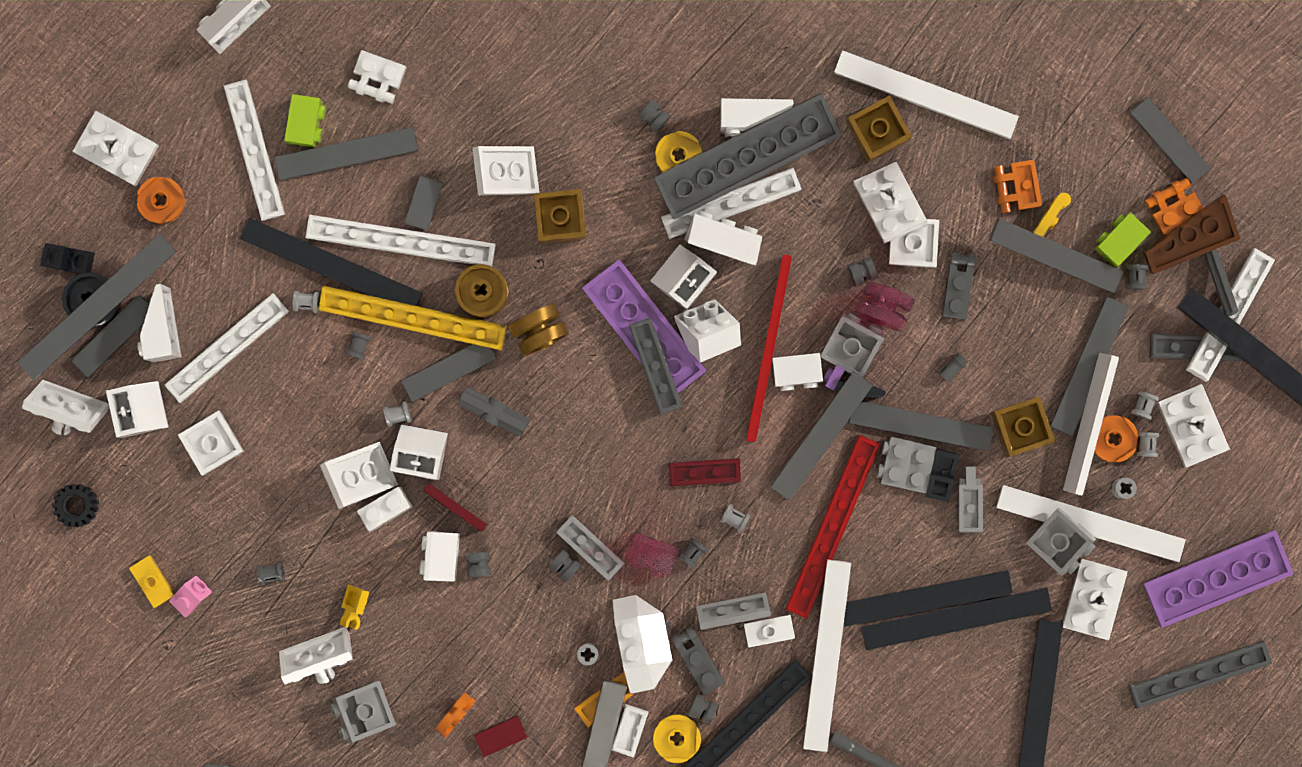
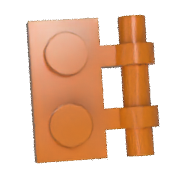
M1034 160L1011 163V173L1004 174L1003 165L994 167L995 176L993 179L994 184H997L999 194L997 202L998 205H1001L1002 214L1011 212V202H1016L1018 211L1042 207ZM1013 181L1015 194L1008 195L1006 182Z
M1187 178L1180 182L1176 180L1167 189L1161 192L1158 190L1152 193V197L1145 200L1148 208L1156 205L1159 209V212L1151 216L1162 236L1168 234L1203 209L1195 192L1188 196L1185 195L1184 190L1191 186ZM1175 195L1178 201L1167 206L1165 200Z

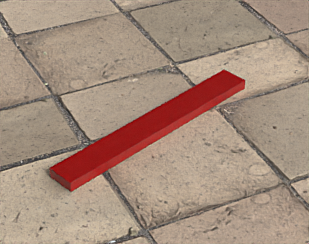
M783 254L781 258L746 441L754 443L757 439L792 261L790 255Z
M858 435L785 610L808 619L825 578L827 559L832 560L881 445L880 443Z

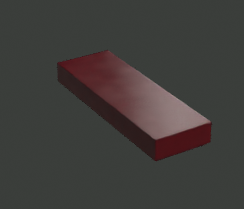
M740 458L670 462V486L741 482Z
M428 483L423 489L426 494L477 530L484 531L488 525L432 484Z

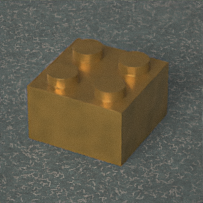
M890 95L848 117L846 120L848 128L868 163L909 142L912 138Z
M581 189L534 194L538 240L540 244L587 239Z
M1040 396L990 412L1006 457L1055 442Z

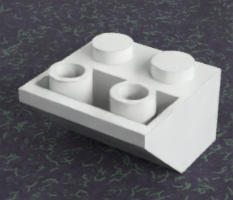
M679 245L650 282L683 309L688 310L716 276L717 271L697 255Z
M715 299L674 316L688 351L699 362L741 346L740 323Z
M159 381L129 385L106 391L116 437L125 438L169 427Z
M401 425L394 446L390 471L439 480L448 433Z
M430 531L427 532V536H423L422 551H426L425 560H421L420 575H424V580L456 581L460 533Z

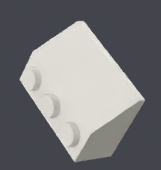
M223 0L217 5V11L211 16L204 17L199 22V27L196 30L221 54L271 6L267 0Z
M701 210L699 214H692L684 238L687 243L756 265L762 236L757 234L758 229L746 225L744 229L735 227L736 222L722 218L720 222L712 219L713 214Z

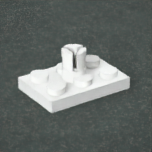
M95 111L72 152L137 186L159 145Z
M478 146L472 148L478 195H534L539 193L533 146Z
M897 162L853 181L884 243L927 224V219Z
M42 380L24 400L22 409L30 411L34 415H41L54 420L51 427L52 431L61 435L62 428H64L63 434L67 435L71 432L72 427L79 431L90 433L107 413L109 403Z
M1202 384L1156 402L1184 468L1230 450Z
M380 442L320 465L339 509L398 485L393 472L390 471L389 462Z
M1080 558V565L1077 568L1063 619V628L1109 640L1127 571Z
M340 628L279 651L281 678L284 684L297 682L312 674H315L316 680L320 684L329 682V678L333 679L335 673L331 667L343 665L353 659L350 634L347 628Z

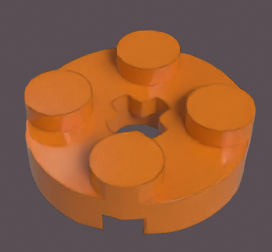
M150 178L138 190V210L145 219L153 223L164 225L173 222L181 215L186 205L182 188L170 178ZM157 195L161 197L165 195L167 197L164 206L161 204L156 206Z
M1110 415L1103 417L1094 451L1095 455L1106 462H1122L1130 458L1137 448L1138 432L1134 424L1129 419L1120 416ZM1111 432L1113 435L1118 434L1120 436L1117 439L1118 445L1108 442Z
M464 692L435 729L443 737L447 738L455 728L452 724L456 726L466 714L464 710L468 712L476 700Z

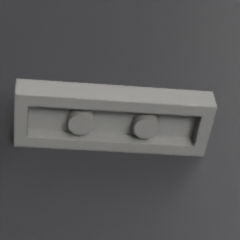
M573 515L556 532L608 581L625 564Z
M766 593L696 606L701 630L771 616Z

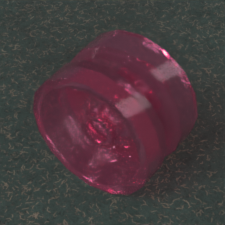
M867 281L863 295L871 301H859L854 313L880 326L903 332L907 319L897 311L902 313L911 312L915 300L892 287Z

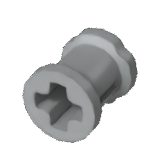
M294 291L293 311L313 310L314 313L319 312V292L306 294Z
M1138 391L1139 398L1135 409L1131 410V414L1151 420L1152 416L1150 414L1155 402H1158L1159 398L1155 395ZM1145 401H1147V404H1146V407H1145V409H1144V410H1142V409H1143V406H1144V403H1145Z
M406 401L402 405L395 407H383L384 416L389 428L395 423L403 421L412 422Z
M1138 432L1140 443L1139 452H1137L1136 456L1158 457L1156 442L1159 433Z
M1118 478L1111 485V492L1116 498L1129 499L1135 495L1137 490L1136 484L1131 478ZM1120 484L1128 485L1126 487L1127 493H1120V490L1122 489Z
M729 504L720 522H726L736 528L738 533H741L751 515H744L734 509L732 504Z
M584 643L577 652V658L583 665L594 664L599 656L598 648L592 643ZM586 648H591V652L595 653V656H591L590 660H586V657L581 655V652H585Z

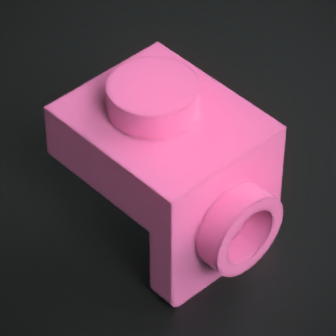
M194 576L183 584L169 602L186 618L212 591L203 581Z

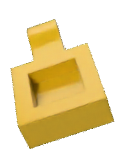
M352 585L347 586L341 608L345 609L340 620L341 626L346 628L349 626L356 630L359 628L360 618L358 614L363 615L369 595L368 591Z

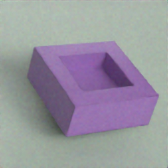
M837 365L833 370L829 368L823 378V381L826 382L824 388L834 391L845 369Z

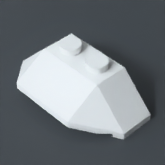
M637 595L614 599V621L630 693L655 689L672 662L664 615Z

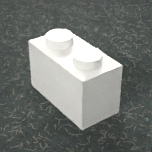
M820 353L772 358L774 388L780 387V391L794 390V385H803L804 389L816 388L818 383L823 382Z
M397 487L357 512L370 532L413 508L402 487Z

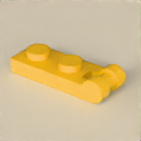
M1061 193L1054 198L1032 233L1044 237L1047 229L1052 230L1059 220L1056 216L1060 209H1064L1071 202L1069 194Z

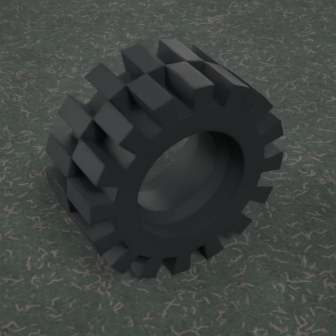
M81 484L64 486L63 489L57 491L58 495H55L53 498L55 500V503H52V507L55 508L53 514L57 515V520L63 522L65 526L81 527L91 523V520L96 517L95 513L99 510L97 508L99 500H96L95 496L97 495L95 492ZM74 496L80 497L84 502V509L78 515L71 514L67 509L69 499Z

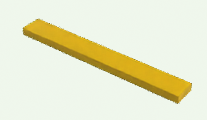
M327 286L322 287L318 309L320 311L497 350L503 349L507 330L505 325Z

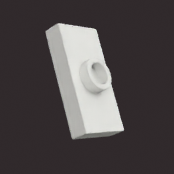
M791 615L744 624L748 648L795 639Z
M628 704L625 705L612 745V751L634 757L649 711Z

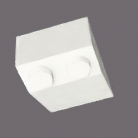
M722 98L720 105V134H725V138L738 135L792 109L793 100Z
M162 284L155 285L140 334L141 342H138L139 354L147 361L159 362L182 358L171 290Z

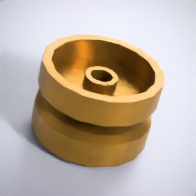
M478 264L468 267L460 274L456 281L455 295L457 302L466 313L476 318L486 319L494 317L503 310L508 302L509 289L506 280L497 269L490 265ZM485 288L487 294L485 296L479 295V289Z
M554 303L542 307L508 326L514 338L529 335L518 344L523 357L547 349L569 335L564 322H558L549 326L550 323L560 316Z

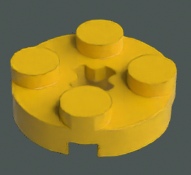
M677 131L664 136L659 141L655 152L656 164L661 172L701 153L702 150L699 142L693 135L683 131ZM679 149H682L685 159L675 161V156L672 155L673 151L678 152Z
M669 715L663 718L654 730V747L659 755L669 762H685L699 750L701 744L700 730L696 723L685 715ZM675 732H680V736H684V741H680L679 745H674V741L670 740V736H674Z

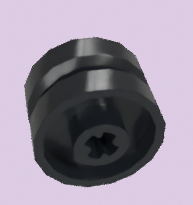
M93 273L78 274L70 279L64 287L62 294V304L67 315L69 316L109 279ZM121 303L94 327L110 323L119 313Z

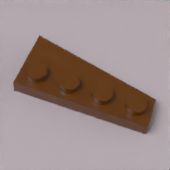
M1226 195L1218 197L1143 251L1151 274H1156L1208 253L1211 250L1240 240Z

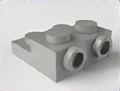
M849 312L848 315L843 313L820 357L845 369L849 373L854 371L863 377L885 335L881 333L883 329L877 325L870 323L867 326L861 323L862 318L852 312Z
M889 437L888 441H884L882 455H885L884 463L879 464L877 478H880L879 484L926 494L936 447Z
M1057 508L1026 544L1062 576L1067 572L1072 574L1079 567V558L1082 555L1087 557L1096 548L1093 543L1097 539L1081 524L1075 523L1066 513Z
M380 680L332 698L333 704H330V710L334 718H339L341 726L338 727V731L343 741L347 739L348 743H353L396 725Z

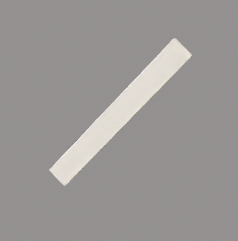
M843 50L834 74L1009 140L1019 116Z
M309 215L305 236L306 239L471 265L483 264L490 266L493 265L496 246L494 243Z
M1005 485L1001 487L996 505L998 509L1045 522L1057 508H1060L1075 523L1081 524L1095 538L1176 562H1180L1186 541L1183 538Z
M827 559L803 749L827 752L851 562Z

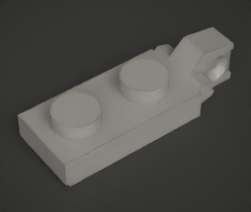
M974 466L964 467V479H959L958 532H983V485H981V479H976V467Z

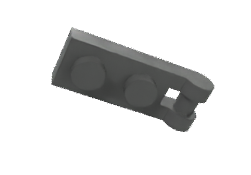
M952 251L942 317L959 320L967 319L976 255L968 254V256L960 255L959 252ZM958 264L966 265L965 272L957 271Z
M689 626L685 629L684 633L680 635L675 634L671 639L703 694L706 695L725 682L693 627ZM691 639L694 646L686 650L683 644Z

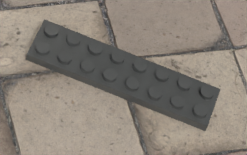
M819 93L793 106L792 109L653 176V179L672 219L675 220L842 135L823 93Z

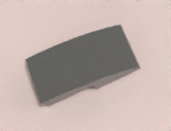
M420 175L405 221L406 224L428 230L443 182Z

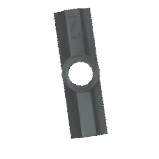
M466 387L458 403L459 406L479 415V418L496 427L500 426L522 437L530 421L529 418L509 409V406L492 397L488 398Z

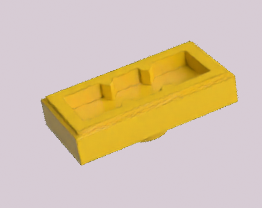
M151 555L129 568L153 608H157L175 595Z

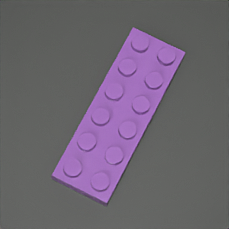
M620 259L582 288L641 365L642 362L629 325L651 317L678 393L706 372L703 365L688 351L685 342Z
M1272 530L1146 581L1142 585L1159 626L1163 628L1294 575L1276 530Z

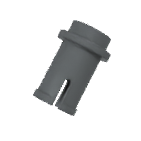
M958 352L955 356L952 354V359L938 372L948 383L962 368H966L965 365L968 362Z

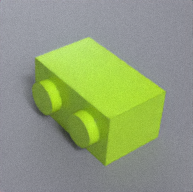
M292 94L284 140L287 144L316 148L317 142H321L322 129L319 126L320 120L325 118L326 106L323 105V101L320 98Z
M1131 212L1125 215V217L1121 214L1112 223L1114 228L1109 233L1103 232L1096 240L1098 245L1094 250L1115 268L1151 233Z

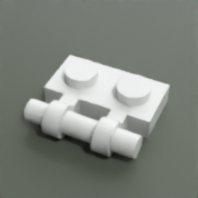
M361 50L354 69V74L362 76L361 80L358 82L350 79L348 88L356 90L357 94H367L375 97L376 101L393 103L395 95L388 92L389 87L399 90L406 66ZM369 80L382 83L381 87L378 89L369 86Z

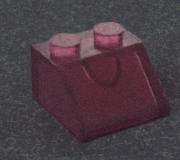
M634 532L625 559L629 561L628 565L641 570L642 566L651 569L650 574L664 578L665 574L670 576L680 549Z

